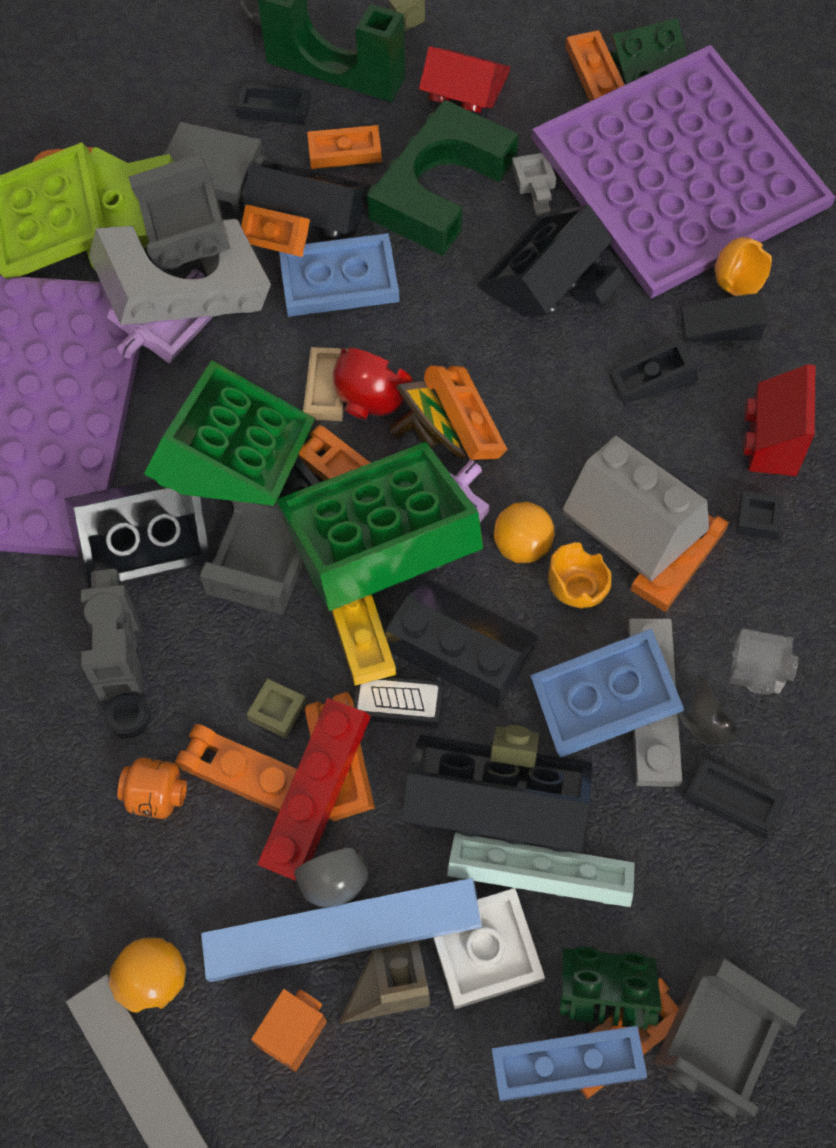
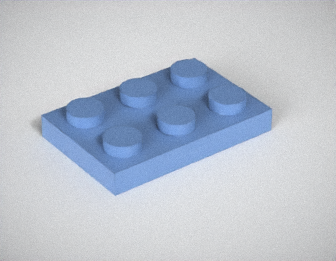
M389 233L305 244L302 257L279 252L288 317L400 302Z
M652 628L530 675L556 751L560 757L685 711Z

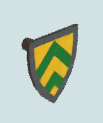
M425 381L397 385L396 388L411 410L389 427L391 434L396 439H400L411 429H414L423 443L427 442L431 449L442 443L459 458L465 459V450L435 389L428 388Z

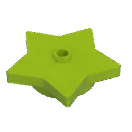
M94 147L90 157L105 228L133 226L143 249H145L149 241L140 204L131 188L129 177L175 161L170 154L126 163ZM91 249L86 250V251H87V254H88V257H89V255H90V250H91Z

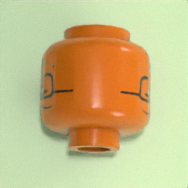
M140 757L131 766H125L122 770L117 796L118 800L124 802L126 811L131 814L166 819L173 812L175 806L182 807L187 792V781L180 780V771L176 764Z

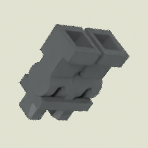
M117 569L91 572V589L81 590L84 616L92 631V650L81 651V667L89 682L92 683V687L100 701L112 700L117 695L123 693H134L143 696L141 662L135 651L137 648V637L134 631L139 630V618L125 585H120V576Z

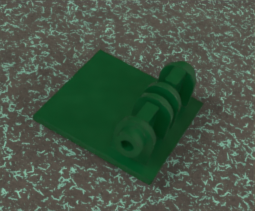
M678 18L612 34L615 50H611L610 55L614 63L620 65L625 85L688 56Z
M587 946L575 949L563 948L560 1015H568L569 1021L593 1023L595 1004H598L597 1021L598 1024L603 1025L605 1007L610 1005L613 1006L612 1026H618L620 1007H623L622 1027L638 1026L639 1029L647 1030L648 1025L657 1026L658 1012H661L662 1006L656 958H647L645 955L637 952H625L623 954L604 953Z

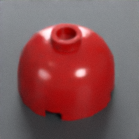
M349 347L348 351L345 348H342L333 369L332 383L338 398L347 404L345 411L352 416L366 420L368 414L383 416L392 413L400 407L404 398L396 386L412 383V377L401 368H399L396 375L387 367L389 361L369 352Z

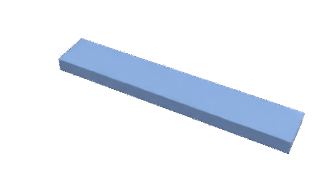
M469 878L201 933L206 980L214 982L482 928L474 880Z

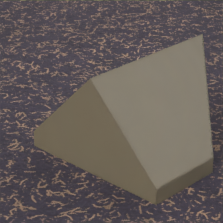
M418 940L372 950L338 1024L430 1006L429 989Z

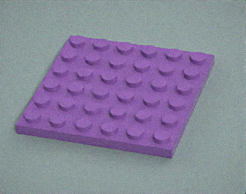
M711 45L532 129L531 139L580 205H590L612 239L610 245L650 299L714 267L720 251L731 240L738 237H750L761 243L832 207L836 198Z

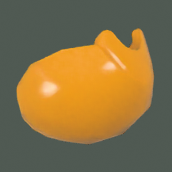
M738 237L731 240L720 251L714 270L716 281L724 291L733 296L756 294L763 287L770 273L772 256L762 249V243L750 237Z
M513 503L500 512L495 521L493 530L494 543L503 557L517 564L533 563L542 556H545L552 547L555 529L551 516L541 506L533 503Z
M575 542L560 546L551 556L548 585L552 594L562 603L580 609L590 608L600 604L609 593L611 588V571L603 562L601 554L590 555L583 550L581 543Z
M141 938L126 946L111 966L108 984L114 999L129 1011L138 1013L145 1008L159 1007L162 1009L184 987L187 969L181 952L171 942H166L163 938Z

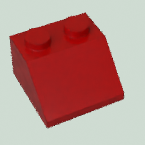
M429 46L419 90L429 92V100L443 103L444 100L449 101V98L462 101V108L481 113L482 107L493 108L508 77L511 66L449 49Z
M807 364L759 382L754 397L746 399L744 421L750 422V432H745L742 453L749 456L748 471L797 476L815 435L816 365Z

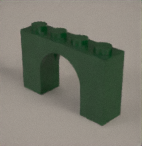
M258 0L267 63L389 102L393 101L406 78L403 13L370 4L355 28L357 50H348L333 45L317 32L309 18L307 0Z
M444 100L436 111H432L428 115L424 126L418 134L410 137L401 155L390 162L381 180L378 183H373L369 188L366 196L369 220L443 256L462 232V207L426 190L420 185L418 179L433 167L456 164L465 166L500 182L512 166V158L517 157L519 134Z

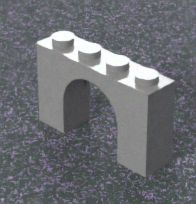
M223 220L231 248L211 257L200 258L208 274L207 277L201 279H182L171 276L157 268L147 257L133 226L96 228L89 257L120 325L261 311L271 283L238 220Z

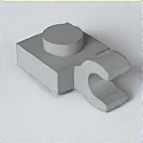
M543 153L512 158V171L520 194L531 193L535 215L541 216L544 213L551 212L548 201H552L550 189L555 188L556 176L552 165Z

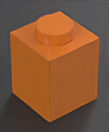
M283 989L251 1038L252 1042L256 1047L296 1072L327 1023L324 1015L319 1012L322 1004L300 989L295 996Z

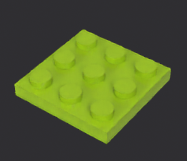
M82 142L0 175V275L5 279L20 277L91 249L95 229L105 228L90 152Z

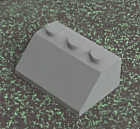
M618 436L613 437L586 461L563 507V514L649 581H653L709 530L707 500Z

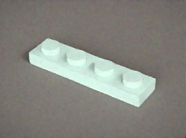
M455 833L447 876L461 879L473 878L474 881L508 886L515 889H525L602 902L604 904L631 907L635 863L568 851L556 852L544 847L510 844L502 840L478 836L469 837Z

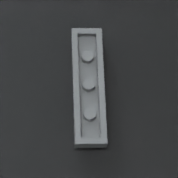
M629 619L627 624L628 637L652 628L676 687L671 619ZM677 713L633 730L636 786L680 787L682 783Z

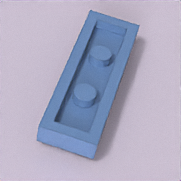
M638 1026L492 1048L500 1101L647 1078Z

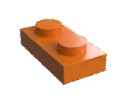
M378 125L307 132L311 169L382 162Z
M245 205L241 228L251 245L302 257L310 219Z

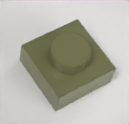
M389 0L390 10L403 13L404 31L425 22V0Z
M267 678L246 714L248 721L287 738L307 703L306 697Z
M519 725L496 726L490 761L534 768L539 733L530 732L529 729Z

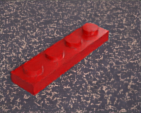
M327 698L257 865L297 881L294 875L295 870L302 864L312 860L371 718V715L367 712Z

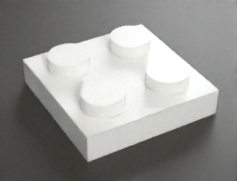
M515 888L477 899L482 928L433 937L454 1009L525 988L545 980Z

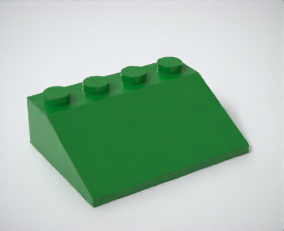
M211 360L162 437L144 475L154 479L161 486L170 488L181 495L274 506L315 418Z
M427 442L281 497L276 501L309 576L329 611L483 549L478 510Z

